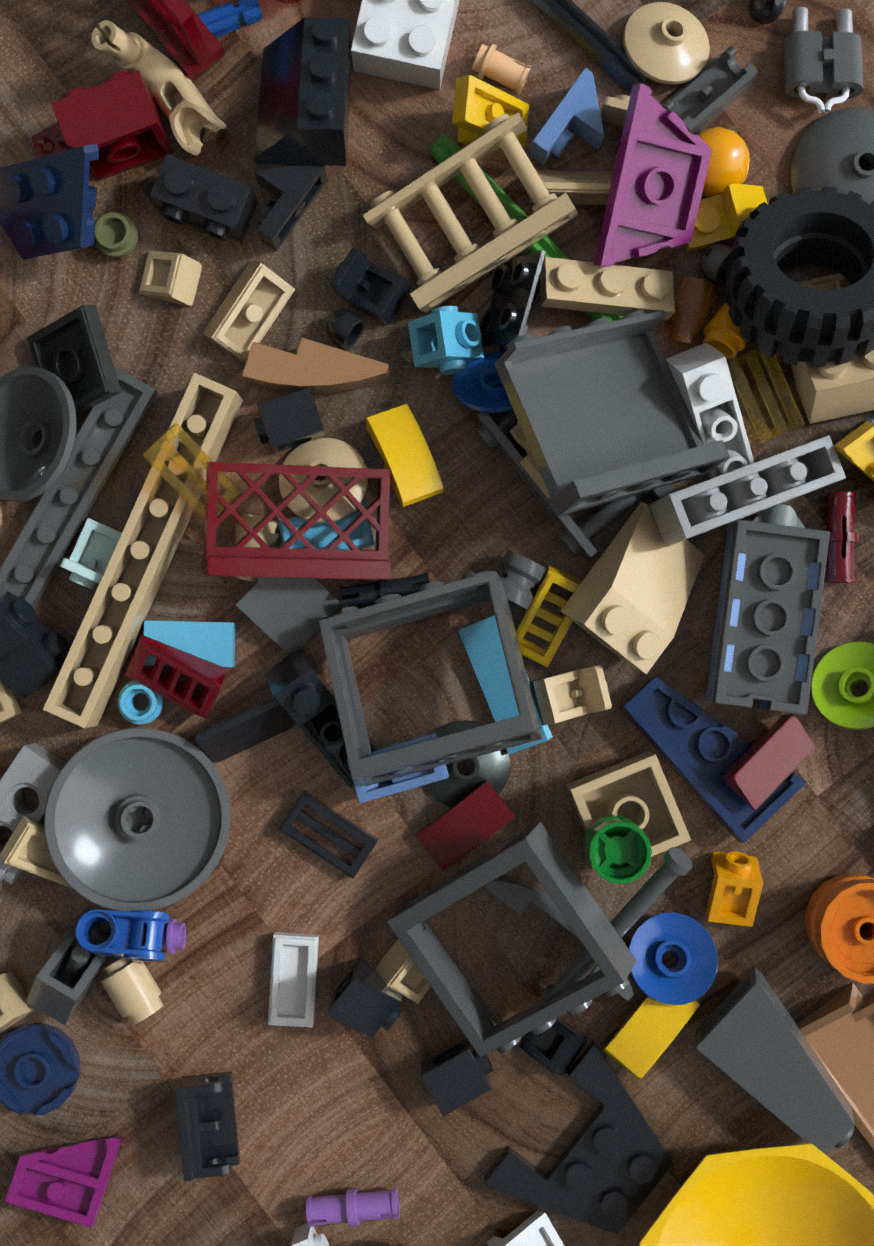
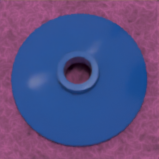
M503 352L483 354L484 358L467 363L466 371L454 375L453 390L455 396L462 404L483 412L513 410L494 365L504 354Z
M679 913L655 915L643 922L630 940L628 949L637 960L630 972L638 988L652 1000L666 1005L687 1004L703 996L714 982L718 969L716 946L708 931L693 918ZM665 952L673 954L676 958V965L673 969L666 968L662 963V956Z

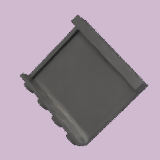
M638 310L624 316L621 320L611 322L607 318H601L583 328L574 330L570 326H563L553 330L546 336L534 338L532 334H525L510 341L507 344L508 350L494 364L559 516L706 475L730 457L723 440L704 445L653 332V329L666 317L664 310L645 314L643 310Z

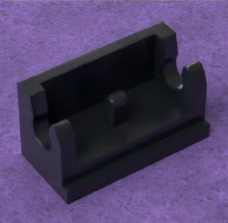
M232 1071L183 1076L175 1089L184 1181L230 1174L231 1166L239 1165L241 1161Z

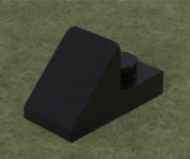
M286 165L261 169L255 172L258 184L278 198L276 203L270 201L264 207L258 218L260 226L257 229L262 242L275 251H278L327 182L328 178L324 165Z

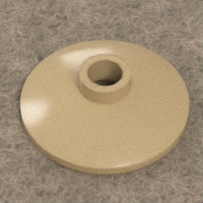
M654 2L638 8L630 16L623 33L624 49L630 62L640 73L658 83L676 85L694 79L702 71L709 57V39L700 21L686 9L672 3Z
M319 438L301 444L287 456L283 465L366 468L363 458L356 449L348 443L334 438ZM280 474L279 488L284 499L294 487ZM292 475V476L295 478V480H296L298 483H300V482H302L308 475ZM336 476L343 485L352 478ZM328 477L322 481L314 479L304 488L320 507L339 491ZM362 478L349 490L360 504L364 500L368 489V478ZM300 494L287 505L296 516L306 521L315 513V510ZM343 496L326 514L334 522L348 517L356 508ZM322 518L316 522L318 524H326Z

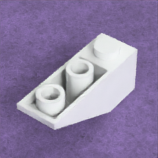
M704 343L667 358V364L703 444L706 445L723 440L730 456L708 472L709 478L712 479L753 464L754 459L726 357L710 344Z

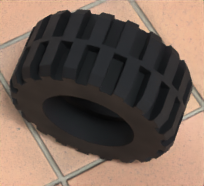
M826 186L822 188V191H812L811 187L798 188L792 195L783 192L770 198L769 205L765 202L760 204L740 224L736 231L735 240L732 243L725 287V302L729 306L728 314L736 327L741 326L740 334L750 344L754 342L759 343V350L771 358L777 354L784 357V363L796 366L798 361L809 362L810 367H825L827 362L834 361L835 365H840L853 361L855 353L858 357H862L874 350V201L870 204L863 201L861 194L849 191L848 195L836 192L837 188ZM796 265H820L842 274L852 285L836 290L812 289L794 282L782 270Z

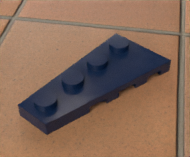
M657 677L651 678L620 707L625 715L739 843L746 842L807 783L797 774L791 773L753 811L722 779L752 747L741 739L738 733L725 724L718 723L705 714L702 708Z

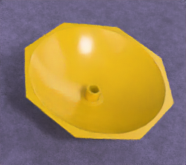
M812 1143L709 1154L702 1159L640 1240L639 1246H874V1195Z

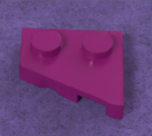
M115 1135L23 1153L19 1157L5 1202L92 1228L96 1223L123 1137Z

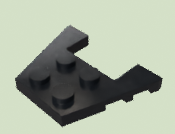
M591 1041L568 1070L567 1074L570 1079L601 1102L600 1107L547 1173L541 1172L508 1146L484 1177V1183L491 1189L618 1235L673 1165V1161L628 1094L623 1083L611 1068L598 1045Z

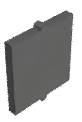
M256 577L257 581L235 603L248 618L288 655L299 647L302 648L314 635H321L319 621L332 617L342 606V603L317 579L292 577Z

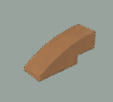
M301 338L296 355L252 342L242 377L247 384L275 391L297 392L310 388L312 393H336L386 382L389 378L390 369L389 364Z

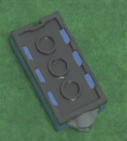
M778 504L764 510L752 521L736 520L728 524L705 701L752 708L753 699H760L759 708L807 715L830 531L805 528L791 506Z

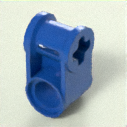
M91 910L78 920L75 929L76 938L83 948L98 956L117 957L142 962H164L165 954L161 952L164 924L169 923L170 914L148 910ZM101 922H109L111 926L110 937L106 942L94 945L91 941L92 929Z

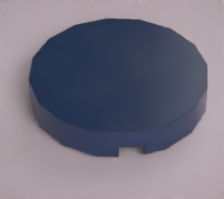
M28 1023L11 1030L0 1041V1102L8 1110L18 1114L22 1112L33 1114L32 1116L45 1115L59 1108L75 1090L81 1074L80 1055L72 1039L61 1029L45 1023Z

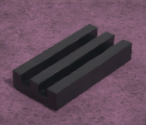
M305 790L279 827L280 831L352 879L378 842L376 837ZM307 805L365 845L362 849L355 846L302 810L303 807ZM295 819H298L354 856L355 860L353 863L350 864L293 826L292 824Z

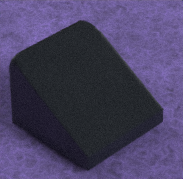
M557 1017L556 1022L543 1033L534 1035L532 1031L528 1032L519 1047L551 1073L565 1075L585 1045L588 1037Z

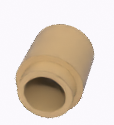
M117 958L103 968L107 975L100 980L101 984L121 1017H127L132 1025L148 1018L164 1005L159 998L162 992L144 962Z

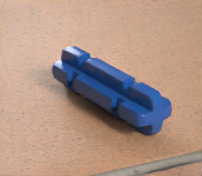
M237 0L238 4L233 6L230 1L199 13L198 17L216 38L240 29V23L246 22L248 26L260 21L263 16L258 0Z

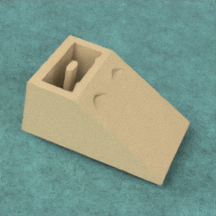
M840 273L796 282L802 286L817 290H836L852 285ZM874 350L862 357H858L855 353L853 361L840 365H835L834 361L827 362L825 367H810L809 362L798 361L797 366L791 364L796 389L810 424L874 410Z

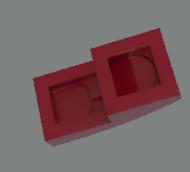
M485 780L415 836L444 871L512 820L515 815L488 781Z

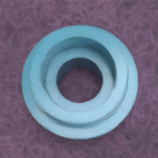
M135 680L126 684L118 696V708L121 715L133 724L150 723L160 715L163 709V696ZM139 693L145 694L149 699V705L145 710H139L134 704V699Z

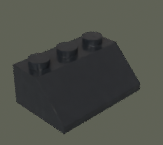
M304 17L263 49L255 164L346 166L352 72L350 18Z

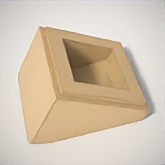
M149 251L139 294L180 305L192 306L202 265L182 253Z
M397 939L377 965L376 972L388 987L418 1004L431 985L400 940Z

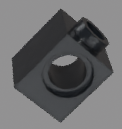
M310 388L257 404L261 417L254 419L258 436L262 445L270 443L275 453L326 437Z
M467 1038L421 1063V1077L443 1116L491 1090L489 1073L494 1071L487 1054L480 1058Z

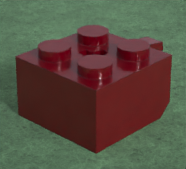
M139 70L132 73L128 71L117 72L109 76L103 84L89 89L75 88L63 94L62 99L51 103L58 122L32 136L33 145L39 158L81 146L97 144L99 160L90 161L89 174L101 180L163 158L166 154L171 155L174 153L157 105Z

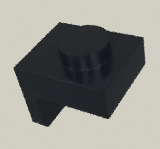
M352 248L345 260L340 263L335 276L330 282V286L349 305L387 325L411 289V285L404 278L372 263L362 251L356 248Z

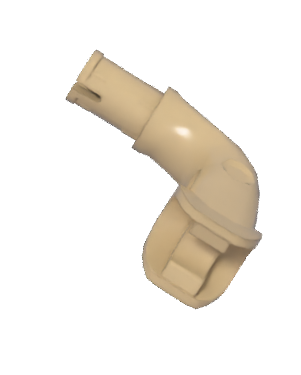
M108 20L100 22L101 28L107 32H103L95 27L91 35L93 46L97 50L115 58L116 63L130 73L139 70L152 97L170 122L172 132L180 146L185 151L198 156L203 146V143L200 141L201 129L206 127L213 132H217L220 129L226 128L227 125L214 114L192 81L168 57L154 48L139 34L134 32L127 33Z

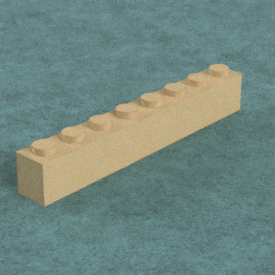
M197 373L193 374L45 703L44 711L82 728L98 725L205 487L207 462H216L243 402L237 391Z

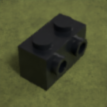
M169 154L165 155L150 194L151 199L159 210V215L166 220L179 225H185V222L201 227V231L212 238L221 241H227V238H230L240 243L244 240L258 203L252 186Z

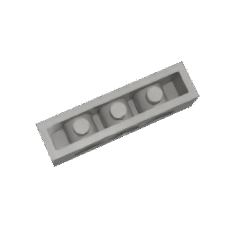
M830 435L674 492L649 506L664 545L668 547L843 480L846 476Z
M37 743L24 745L0 780V826L8 827L13 833L23 816L44 824L45 805L49 790L65 762ZM27 787L35 790L39 796V806L36 811L28 809L22 801L23 791ZM0 843V853H1L2 850H3V848H4V846L1 845V843ZM1 858L0 890L6 882L10 885L13 884L23 871L4 863Z

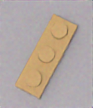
M551 257L544 258L540 271L541 307L624 316L638 310H643L645 314L664 310L666 317L663 320H669L675 313L673 271L621 265L599 267L595 266L594 262Z

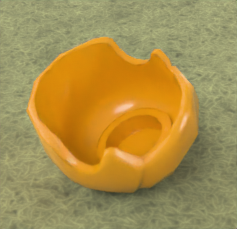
M719 126L701 130L696 134L712 149L702 195L709 198L722 195L728 184H743L748 175L750 163L749 151L744 140L735 131Z

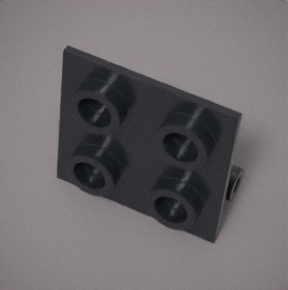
M540 250L510 259L497 268L492 280V290H494L492 302L480 323L482 348L500 345L499 351L505 353L508 350L507 344L510 341L527 333L528 326L526 323L531 320L529 311L534 309L535 304L532 301H535L540 286L539 275L546 251Z

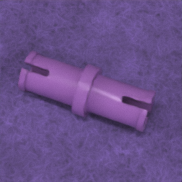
M357 1188L347 1189L346 1194L318 1197L307 1196L306 1218L308 1227L348 1223L349 1227H359L361 1221L397 1220L400 1218L398 1189L392 1188V1190L358 1193Z

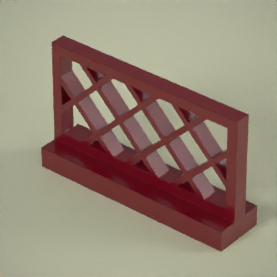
M126 0L191 81L226 55L223 46L186 0Z
M207 462L205 541L201 572L208 576L390 580L391 561L387 560L391 469ZM218 471L236 472L249 486L231 504L217 492ZM246 473L263 474L253 482ZM272 474H282L294 489L275 506L259 489V486ZM292 475L308 476L298 483ZM317 476H327L339 489L322 507L304 489ZM336 476L352 478L343 485ZM362 478H378L377 498L368 507L364 508L349 490ZM254 492L271 511L251 528L235 509ZM300 494L315 510V513L297 530L283 515L281 510ZM345 496L360 514L342 531L326 512ZM217 501L225 508L218 516ZM377 508L375 520L370 514ZM230 514L247 534L234 546H216V527ZM276 516L292 535L280 547H269L257 533ZM320 518L337 535L324 549L314 548L303 536ZM365 519L376 531L375 550H359L347 537ZM252 538H253V539L256 541V543L260 546V547H243V546L246 545ZM299 540L305 548L289 547ZM343 541L349 549L335 548Z

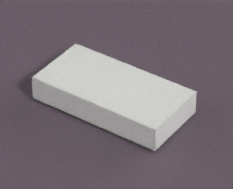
M275 932L273 934L268 1025L313 1028L319 934Z

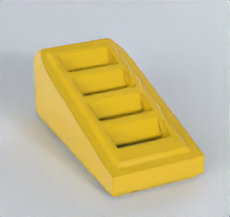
M549 564L528 609L525 611L516 629L521 655L548 668L573 621L564 614L561 616L541 606L545 599L563 608L569 599L550 590L552 583L574 593L583 580ZM537 616L557 626L555 632L532 622L534 617ZM528 631L548 641L547 648L544 649L525 639L526 632Z

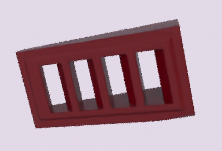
M142 635L125 675L187 711L207 719L222 687L227 668ZM149 654L157 658L152 670L143 667ZM165 663L173 667L169 677L161 675ZM181 673L189 677L186 684L178 681ZM198 682L205 686L203 691L195 688Z

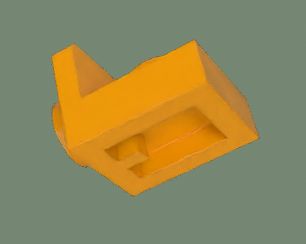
M737 851L729 853L714 852L711 860L714 877L706 907L708 922L753 927L764 883L757 858Z

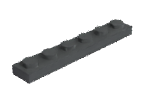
M115 368L121 393L94 406L76 436L74 448L67 466L52 486L43 493L0 568V597L8 591L18 598L26 600L33 608L36 607L158 391L119 368Z

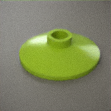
M859 641L842 644L828 652L818 663L814 671L811 685L813 700L822 715L837 726L852 730L874 727L873 643ZM862 683L868 685V691L865 695L859 697L853 695V689L856 685Z

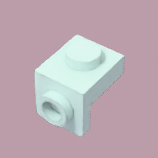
M88 518L70 559L63 558L60 564L61 567L72 571L69 580L94 590L97 583L99 584L122 532Z

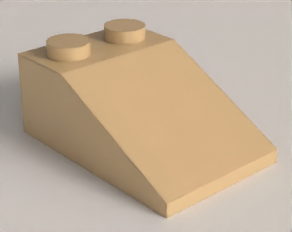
M641 502L560 612L622 661L647 674L674 638L705 555L688 540L665 547L650 507Z

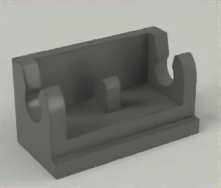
M730 46L694 79L686 83L662 104L667 111L673 110L685 122L687 130L694 135L703 130L745 94L759 72L751 62L743 68L737 64L734 58L737 54L735 47Z

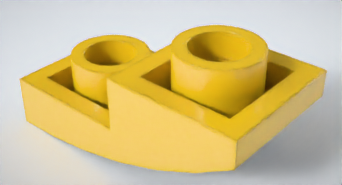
M408 404L366 418V429L385 462L384 469H391L390 485L402 507L443 493L444 487L434 459Z
M646 996L635 1012L629 1015L604 1048V1051L635 1078L640 1080L671 1044L700 1004L695 1000L683 1005H666Z

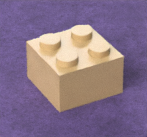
M650 751L566 784L585 832L589 825L597 818L615 814L628 818L642 829L650 841L651 857L667 851L671 847L691 841L657 756Z

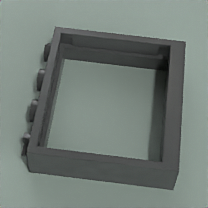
M487 570L477 574L469 571L462 575V580L448 584L440 581L430 582L420 586L417 593L403 597L399 594L385 595L376 599L375 605L361 609L357 607L341 608L342 613L319 621L353 781L363 786H369L542 739L504 583L495 570L490 572ZM491 600L519 716L372 756L348 640Z
M541 822L410 899L387 921L480 1058L496 1049L499 1053L508 1051L521 1040V1036L530 1031L534 1035L543 1033L556 1022L557 1017L568 1013L570 1017L581 1013L592 1003L593 998L603 993L607 998L616 995L629 984L626 979L637 962ZM526 861L601 970L497 1024L430 928L426 919Z

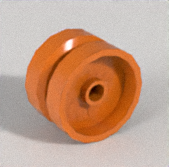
M862 873L839 874L823 882L811 896L805 912L806 935L813 950L844 977L863 984H874V877Z

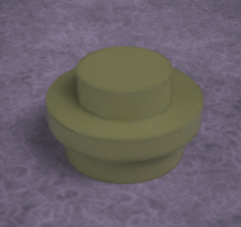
M109 212L102 215L96 221L94 243L104 255L119 258L133 251L138 241V230L129 216L121 212Z

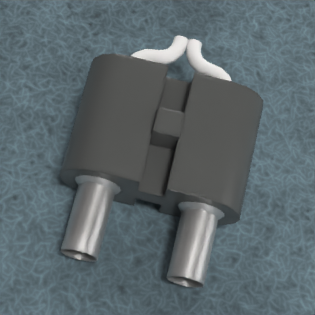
M805 7L795 8L792 11L793 33L784 39L785 93L790 97L802 98L805 102L815 104L819 113L831 112L832 105L843 103L846 99L854 98L863 92L862 37L853 33L852 10L847 8L837 11V32H833L830 38H822V31H809L808 9ZM817 93H825V99H829L825 107L823 102L815 97Z

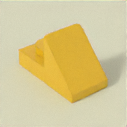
M471 75L456 78L452 124L458 126L457 141L464 145L471 144L486 134L484 129L491 121L503 114H508L511 117L519 112L527 128L530 105ZM527 130L516 137L523 149L526 147Z
M732 183L726 186L722 195L702 199L698 209L692 240L684 244L686 253L705 249L718 243L733 242L737 229L742 221L749 217L750 212L764 202L767 204L763 186Z

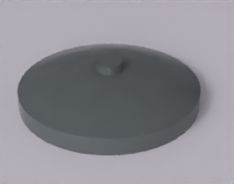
M139 727L125 728L103 734L78 749L64 763L57 773L47 796L44 812L45 838L50 856L56 868L66 882L80 895L93 903L112 910L129 912L131 910L152 911L184 899L211 875L219 863L228 840L231 818L230 804L219 772L209 758L195 745L175 734L162 730Z

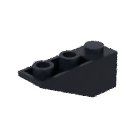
M299 647L264 673V676L276 700L351 789L354 787V782L347 762L348 756L334 690ZM369 739L371 751L377 749Z

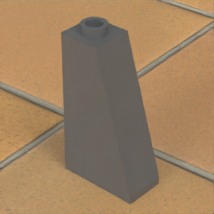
M754 967L696 1029V1049L808 1144L812 1143L827 1155L834 1146L836 1148L842 1147L853 1134L855 1121L851 1105L764 975Z

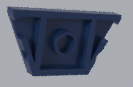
M97 144L81 146L0 168V224L23 260L94 245L95 222L93 211L96 207L97 188L88 186L90 161L99 160Z

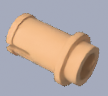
M482 44L472 66V70L479 73L478 78L482 80L486 76L520 94L532 66L521 63L497 51V45L492 44L491 47Z

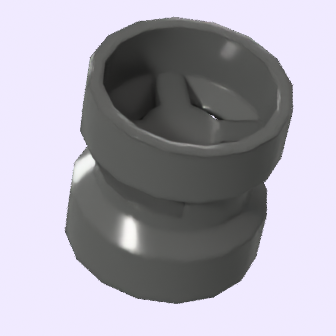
M507 550L501 562L503 566L501 573L503 575L500 578L504 583L508 602L527 610L533 599L530 589L542 581L547 569L520 554Z

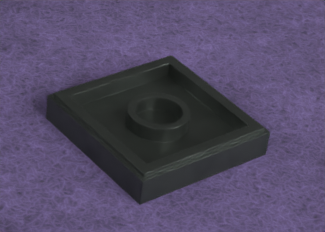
M82 305L27 337L35 366L54 373L65 383L72 396L76 415L121 393L96 305Z

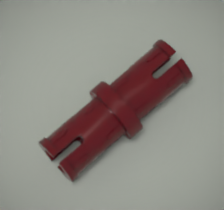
M828 492L826 493L827 531H830L825 583H855L854 543L859 542V533L854 532L856 493Z

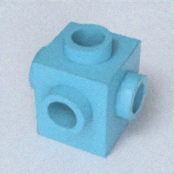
M443 306L431 310L429 315L408 322L414 367L440 368V374L442 375L457 374L467 370V363L484 358L477 313L458 312L457 306Z

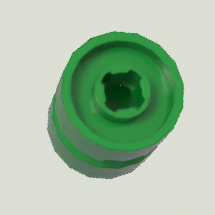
M609 814L601 816L589 825L584 834L583 849L586 859L598 875L610 883L626 884L634 882L646 872L651 863L652 849L649 838L633 821L622 815Z

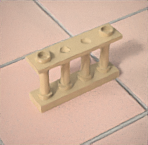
M519 112L511 117L508 114H503L495 118L485 127L486 134L394 194L390 190L381 194L370 203L372 209L363 215L366 222L375 229L385 223L419 278L416 282L419 288L411 292L410 295L419 310L425 313L578 216L576 208L567 193L560 197H557L555 193H549L516 138L527 130ZM500 147L535 204L532 207L534 214L518 223L516 218L510 219L477 163ZM460 173L463 174L496 229L493 232L495 239L481 248L478 244L472 245L439 187ZM423 198L457 253L454 257L457 263L442 273L439 268H433L401 215V212Z

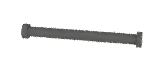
M671 847L663 856L664 863L612 919L610 923L621 938L678 875L684 876L693 867L692 861L682 850ZM587 949L555 984H548L542 990V1000L584 979L595 968L597 964Z

